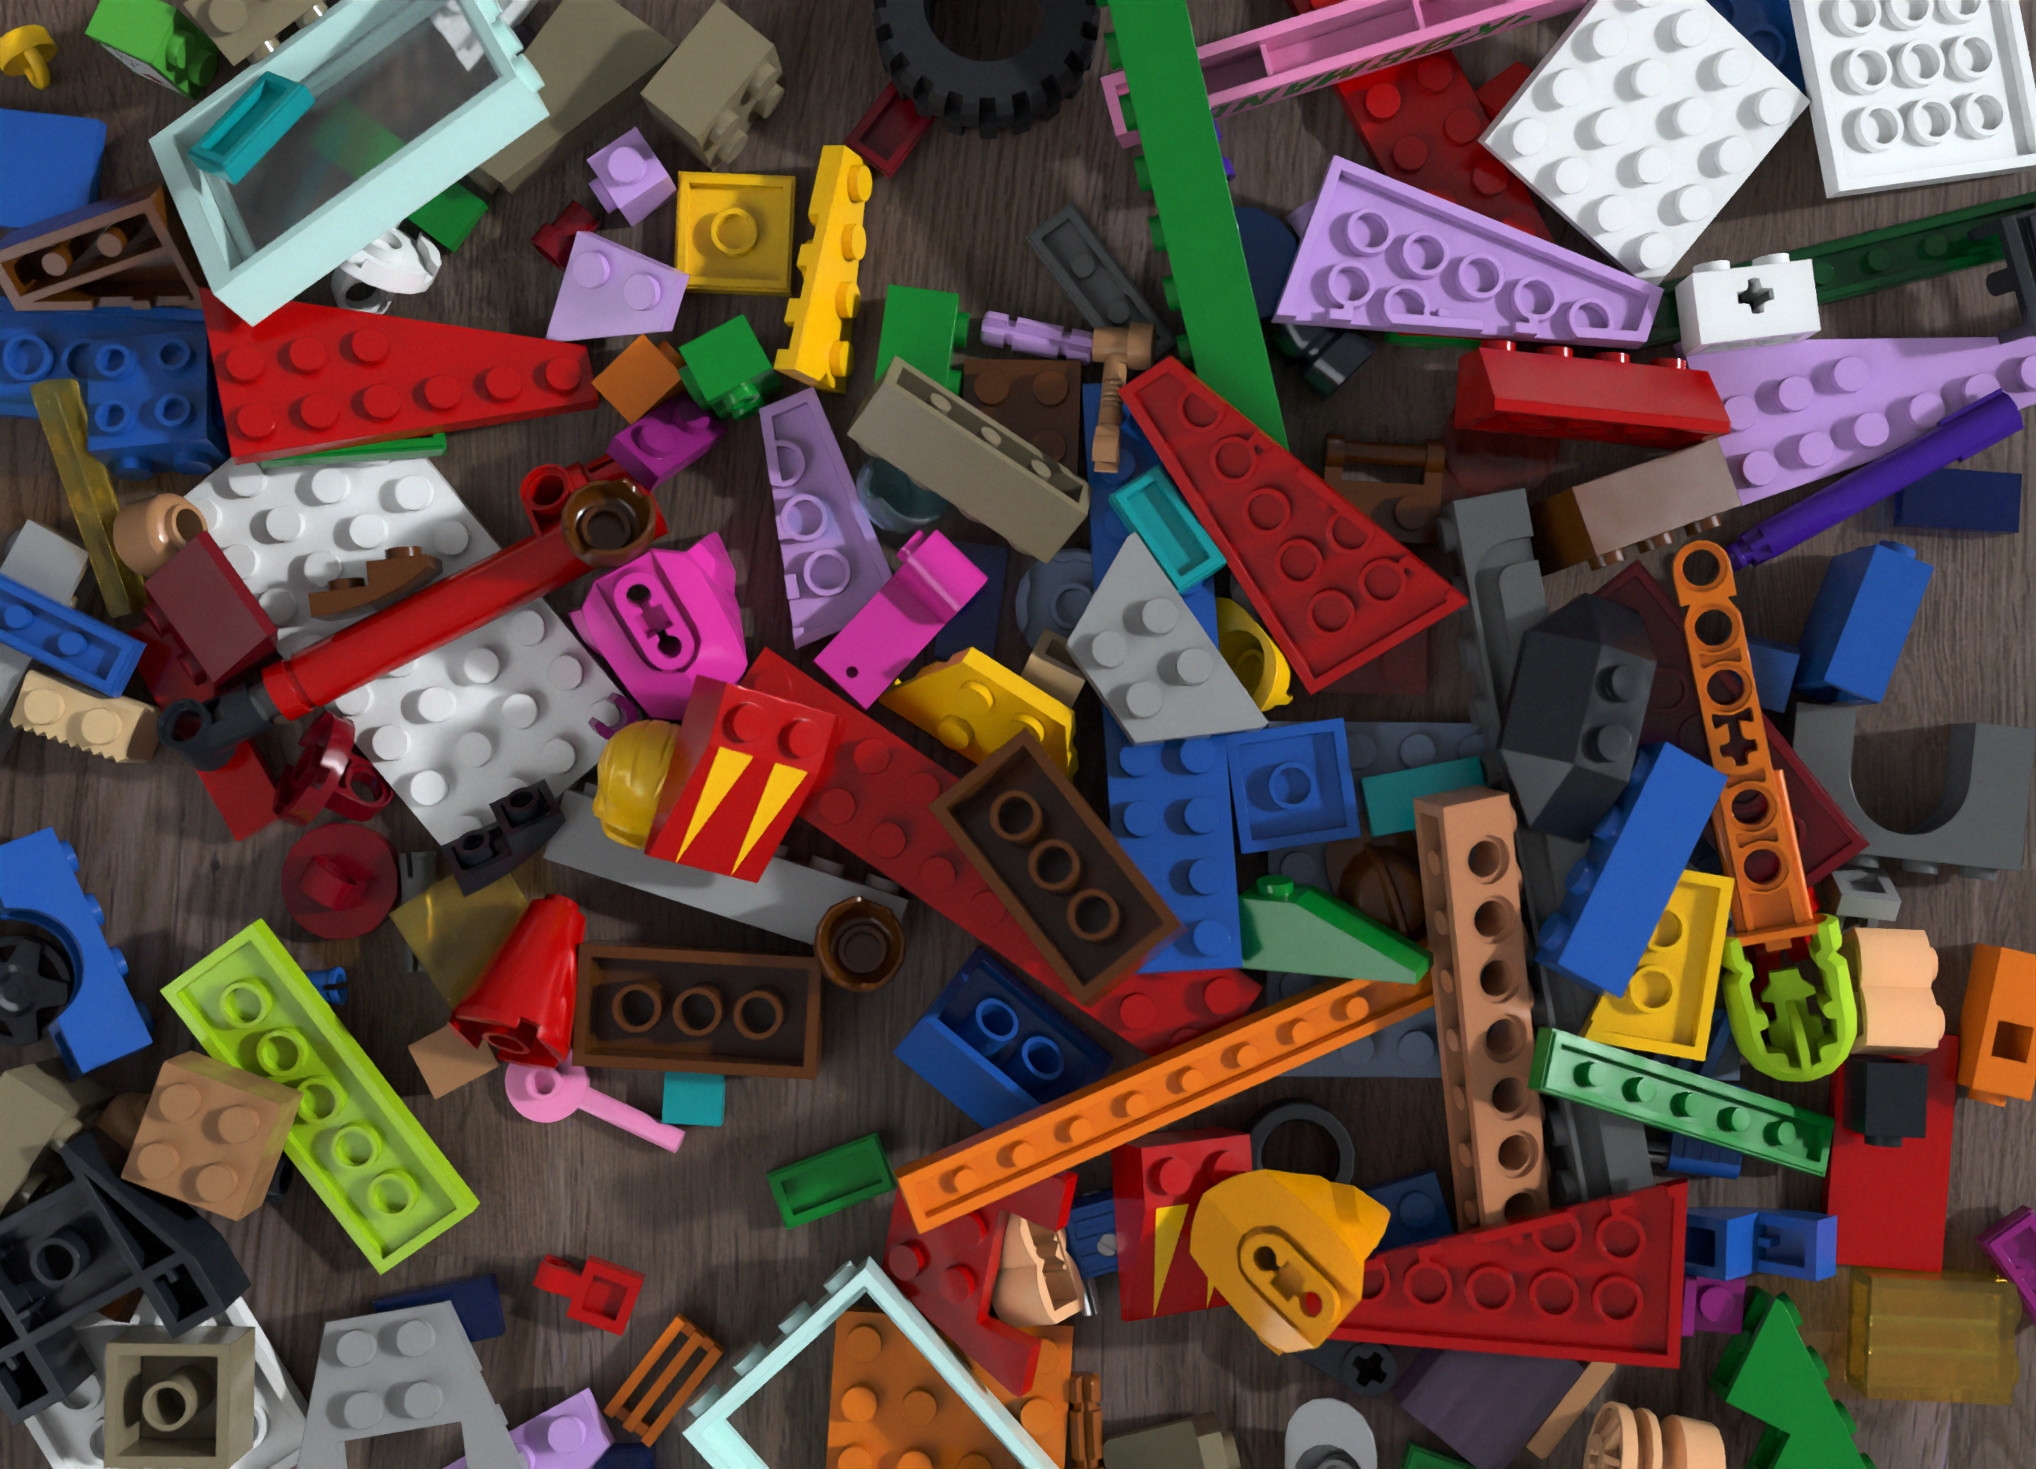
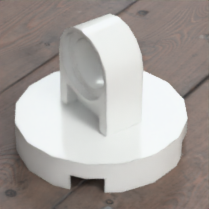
M399 222L336 267L330 287L338 308L383 315L390 306L395 293L415 294L425 292L433 283L441 266L440 252L424 233L420 232L416 241L409 234L398 229L401 224ZM364 282L376 287L373 295L366 300L351 301L345 297L348 289L356 283Z

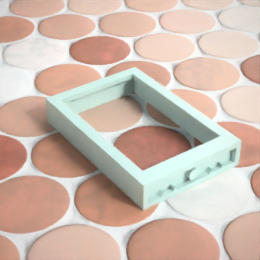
M870 1256L865 1258L857 1267L849 1260L838 1268L823 1284L828 1293L812 1307L806 1301L796 1306L778 1325L783 1333L767 1348L759 1341L744 1353L733 1365L738 1374L722 1389L715 1382L704 1389L687 1407L693 1415L690 1417L682 1433L713 1469H770L726 1418L867 1292L1024 1469H1060Z

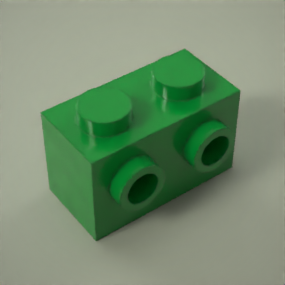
M744 314L731 319L678 348L687 365L677 371L694 402L698 403L701 410L712 408L723 422L733 417L735 422L751 418L759 413L760 408L766 406L764 399L784 389Z

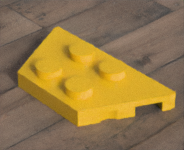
M969 647L953 654L947 662L937 661L921 668L914 678L901 683L898 678L893 680L878 699V702L934 736L948 748L956 750L978 765L1024 728H1027L1073 784V776L1079 768L1078 752L1073 744V737L1076 734L1075 711L974 647Z

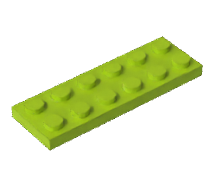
M262 918L246 927L160 990L211 1058L304 1092L283 1150L380 1275L471 1214L480 1204L473 1192Z

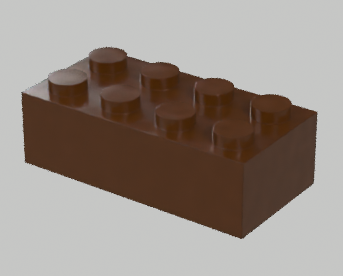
M1024 728L928 805L929 809L1083 1006L1092 1008L1189 931L1041 743L1027 728Z
M599 939L579 944L572 1066L815 1080L821 1071L827 978L819 969L814 952Z

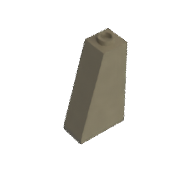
M562 0L523 53L545 84L537 93L550 115L466 174V176L491 195L499 187L514 199L644 101L640 94L641 91L677 49V46L614 0Z

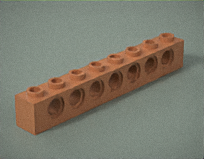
M1473 785L1413 798L1429 951L1434 953V965L1431 967L1459 1232L1551 1210L1547 1183L1551 1177V1167L1548 1157L1544 1152L1542 1125L1545 1122V1108L1539 1092L1527 1089L1536 1041L1533 1038L1531 1020L1534 994L1531 984L1527 979L1525 951L1528 948V934L1522 922L1519 898L1523 879L1521 870L1516 863L1513 837L1517 827L1515 810L1510 803L1509 793L1481 785ZM1476 845L1475 857L1468 865L1469 853L1473 846ZM1482 905L1481 915L1474 923L1475 913ZM1488 964L1487 973L1480 981L1481 973ZM1494 1023L1491 1034L1486 1038L1489 1028ZM1499 1083L1496 1092L1493 1094L1495 1086ZM1505 1140V1142H1504L1502 1148L1499 1150L1501 1144H1502L1503 1141Z

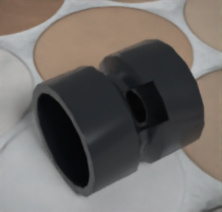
M1281 324L1265 343L1287 367L1299 365L1302 368L1300 380L1322 403L1343 385L1378 349L1361 329Z

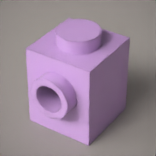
M634 127L586 159L598 176L588 183L608 214L619 208L631 227L677 197V188L637 127Z

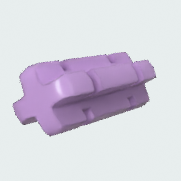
M994 311L986 312L983 317L980 340L984 345L1003 348L1004 344L1012 345L1013 351L1057 360L1058 355L1065 356L1066 360L1082 361L1084 366L1088 365L1092 359V332L1072 328V333L1064 332V326L1018 317L1017 321L1009 320L1008 314Z

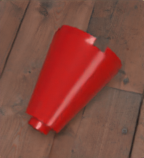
M547 894L544 899H533L529 902L453 1008L447 1024L453 1035L477 1050L482 1040L487 1041L491 1045L500 1048L496 1058L508 1063L545 1070L556 1069L558 1062L562 1065L565 1063L570 1051L576 1005L579 944L584 942L587 923L585 917L578 912L579 906L576 902L558 894Z

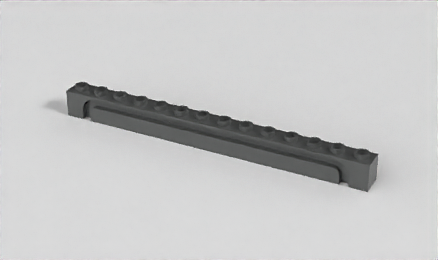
M1525 488L1452 501L1442 508L1443 518L1437 519L1436 532L1441 552L1443 554L1450 553L1454 577H1448L1447 582L1468 598V603L1454 611V613L1461 612L1465 636H1459L1458 652L1461 665L1465 672L1472 671L1476 695L1469 696L1470 717L1476 731L1483 730L1487 754L1480 755L1485 786L1509 793L1510 803L1515 810L1517 827L1513 837L1516 863L1521 870L1523 879L1519 898L1521 918L1528 934V948L1525 951L1529 983L1534 994V1005L1531 1009L1532 1028L1538 1027V1031L1539 1027L1554 1028L1578 1036L1599 995L1535 962L1534 959L1540 949L1538 935L1541 927L1552 913L1558 912L1568 891L1565 889L1566 877L1574 863L1581 857H1585L1591 845L1590 836L1584 844H1575L1524 828L1518 813L1520 808L1509 789L1495 751L1523 631L1548 616L1539 562L1534 560L1530 537L1534 535ZM1607 1045L1630 1053L1629 1048ZM1550 1096L1553 1110L1545 1112V1122L1553 1147L1560 1146L1564 1169L1556 1171V1181L1564 1206L1654 1184L1643 1124Z

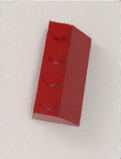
M1504 340L1480 342V347L1459 358L1454 418L1455 429L1667 450H1681L1730 434L1731 421L1709 372L1686 369V361L1682 359L1657 358L1650 360L1649 365L1630 363V355L1619 352L1596 353L1593 355V359L1573 357V349L1561 346L1537 348V353L1516 351V343Z

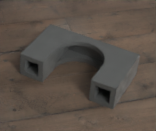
M1795 702L1787 703L1784 713L1776 711L1775 728L1870 843L1868 847L1849 859L1844 865L1879 868L1880 857L1901 859L1900 871L1938 875L1939 863L1958 865V877L1997 881L1998 870L2021 872L2036 729L1980 722L1951 724L1945 786L1939 804L1932 814L1918 826L1904 832L1894 833L1873 822L1863 812L1853 793L1851 763L1857 709Z

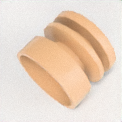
M1610 1401L1602 1405L1593 1421L1588 1435L1583 1469H1726L1725 1449L1719 1429L1711 1422L1672 1414L1664 1417L1659 1424L1656 1415L1650 1409L1640 1407L1631 1410L1626 1404Z

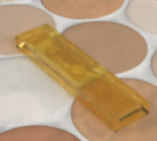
M49 379L30 385V392L109 616L115 618L140 611L142 606L148 604L143 585L146 582V578L143 575L136 574L126 566L116 552L113 542V523L117 513L121 510V506L108 469L87 451V409L77 380Z

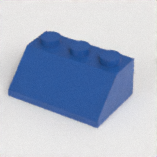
M980 946L968 957L892 1052L985 1130L1101 1080L1114 1060L1110 1053Z

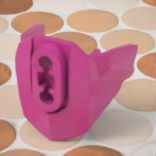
M716 531L697 540L685 551L650 548L626 565L609 570L594 579L582 607L576 606L567 612L583 641L592 651L607 660L627 690L647 714L653 718L683 720L697 674L738 685L748 665L740 607L735 595L736 571L721 537ZM635 584L645 585L650 590L648 596L641 600L628 598L626 592ZM665 629L668 635L675 636L677 639L671 643L659 642L658 633Z

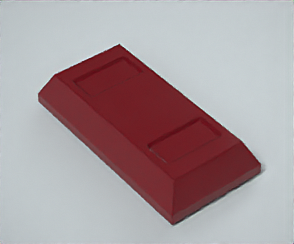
M891 80L845 139L843 145L847 146L863 158L866 163L890 180L938 117L933 115L929 120L925 116L920 117L917 115L915 103L910 98L903 101Z

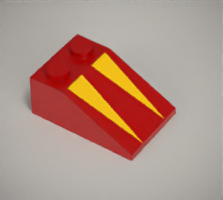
M697 674L643 854L758 883L819 776L836 715Z
M1210 1126L1142 1135L1111 1149L1121 1320L1130 1322L1230 1305L1190 1254L1191 1230L1195 1212L1203 1193L1224 1180L1252 1171L1250 1134L1224 1127Z

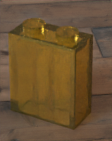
M1850 1265L1845 1383L1869 1399L2012 1405L2013 1387L2017 1385L2020 1377L2019 1360L2014 1352L2015 1327L2020 1324L2022 1318V1303L2019 1294L2016 1292L2017 1284L1991 1271L1942 1269V1273Z

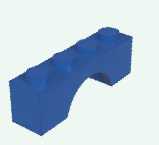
M51 826L0 845V920L25 921L44 928L62 943L70 956L74 971L72 994L63 1012L47 1029L72 1082L145 1050L153 1043L149 1033L154 1032L155 1027L145 1003L141 999L134 1001L124 980L128 979L130 975L121 951L116 946L108 947L99 928L104 925V916L98 901L90 892L83 894L74 873L79 872V863L72 846L66 839L59 841Z

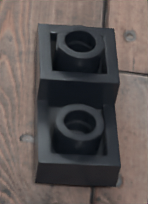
M545 779L528 787L516 789L508 796L490 803V808L496 819L495 822L480 829L466 832L460 838L441 846L464 898L487 887L524 863L548 842L565 823V817Z

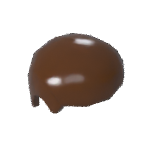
M626 478L612 481L595 480L585 484L572 492L561 510L562 538L573 555L593 568L615 569L622 567L641 556L654 540L656 512L652 496L650 494L646 496L641 493Z
M853 896L829 907L816 926L813 951L819 969L832 983L853 992H872L891 982L905 962L907 937L898 918L890 908L867 900L862 896Z

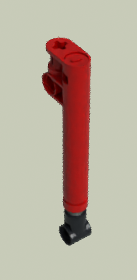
M607 453L584 465L577 461L565 468L556 464L538 466L525 476L519 490L521 501L534 534L291 654L290 659L284 658L263 668V681L255 685L248 680L202 703L189 698L174 701L159 716L156 724V735L163 745L198 771L211 772L220 769L232 758L237 745L273 728L274 718L283 715L287 720L294 721L314 711L315 706L322 707L598 569L582 562L573 555L562 538L561 510L575 489L595 480L612 481L621 478L628 479L641 493L646 496L648 494L652 496L656 512L654 540L670 533L652 491L648 492L642 484L635 480Z

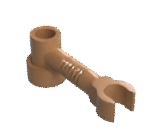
M1131 322L1129 328L1095 326L1092 343L1093 362L1104 363L1098 423L1095 428L1092 446V461H1095L1094 472L1118 473L1124 401L1117 390L1126 384L1129 370L1147 371L1154 366L1156 350L1155 323Z

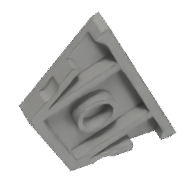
M1136 532L1130 534L1069 637L1065 648L1132 746L1163 744L1165 741L1184 739L1186 741L1210 738L1211 735L1241 731L1253 733L1266 727L1269 722Z

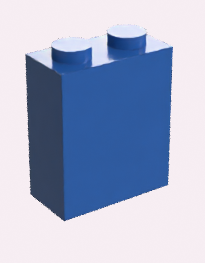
M1881 540L1879 544L1858 547L1857 550L1833 556L1797 645L1800 647V658L1791 690L1836 707L1880 704L1934 566L1914 559L1917 553L1914 549L1888 540Z

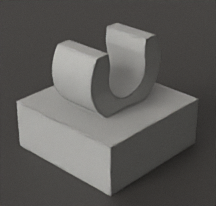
M1841 865L1820 881L1829 900L1826 914L1838 917L1840 931L1847 916L1858 917L1861 928H1877L1879 920H1896L1902 901L1885 869Z

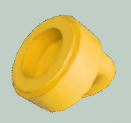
M33 24L16 28L0 38V68L6 76L10 77L26 74L34 87L46 90L51 82L46 63L56 55L58 48L43 26Z

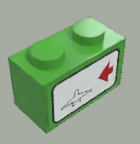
M100 0L85 32L87 36L134 74L194 101L197 100L202 87H206L211 83L217 71V55L220 51L217 45L179 9L160 0Z

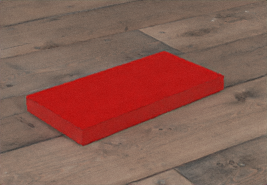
M1944 1033L1941 1040L1938 1041V1048L1921 1056L1848 1055L1906 1058L1928 1065L1926 1138L1903 1137L1902 1147L1868 1145L1864 1143V1135L1842 1127L1845 1060L1833 1073H1830L1827 1116L1835 1118L1826 1173L1825 1177H1822L1820 1213L1837 1215L1836 1264L1942 1273L1960 1036Z

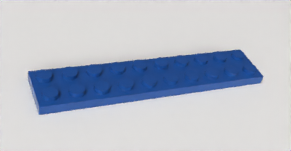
M1102 383L1082 384L1081 386L1086 481L1093 488L1088 510L1093 595L1126 538L1130 535L1109 504V495L1160 464L1192 510L1125 402L1122 411L1118 473L1094 472L1095 461H1092V446L1095 428L1098 423ZM1213 574L1180 596L1219 651ZM1100 699L1109 830L1189 930L1133 975L1243 968L1226 734L1211 735L1210 738L1188 741L1184 739L1168 740L1163 744L1133 747Z

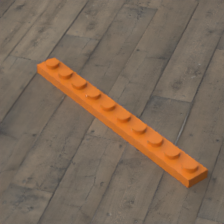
M1427 937L1415 942L1429 950ZM1431 968L1417 984L1342 977L1332 978L893 1170L918 1234H922L1435 1006Z

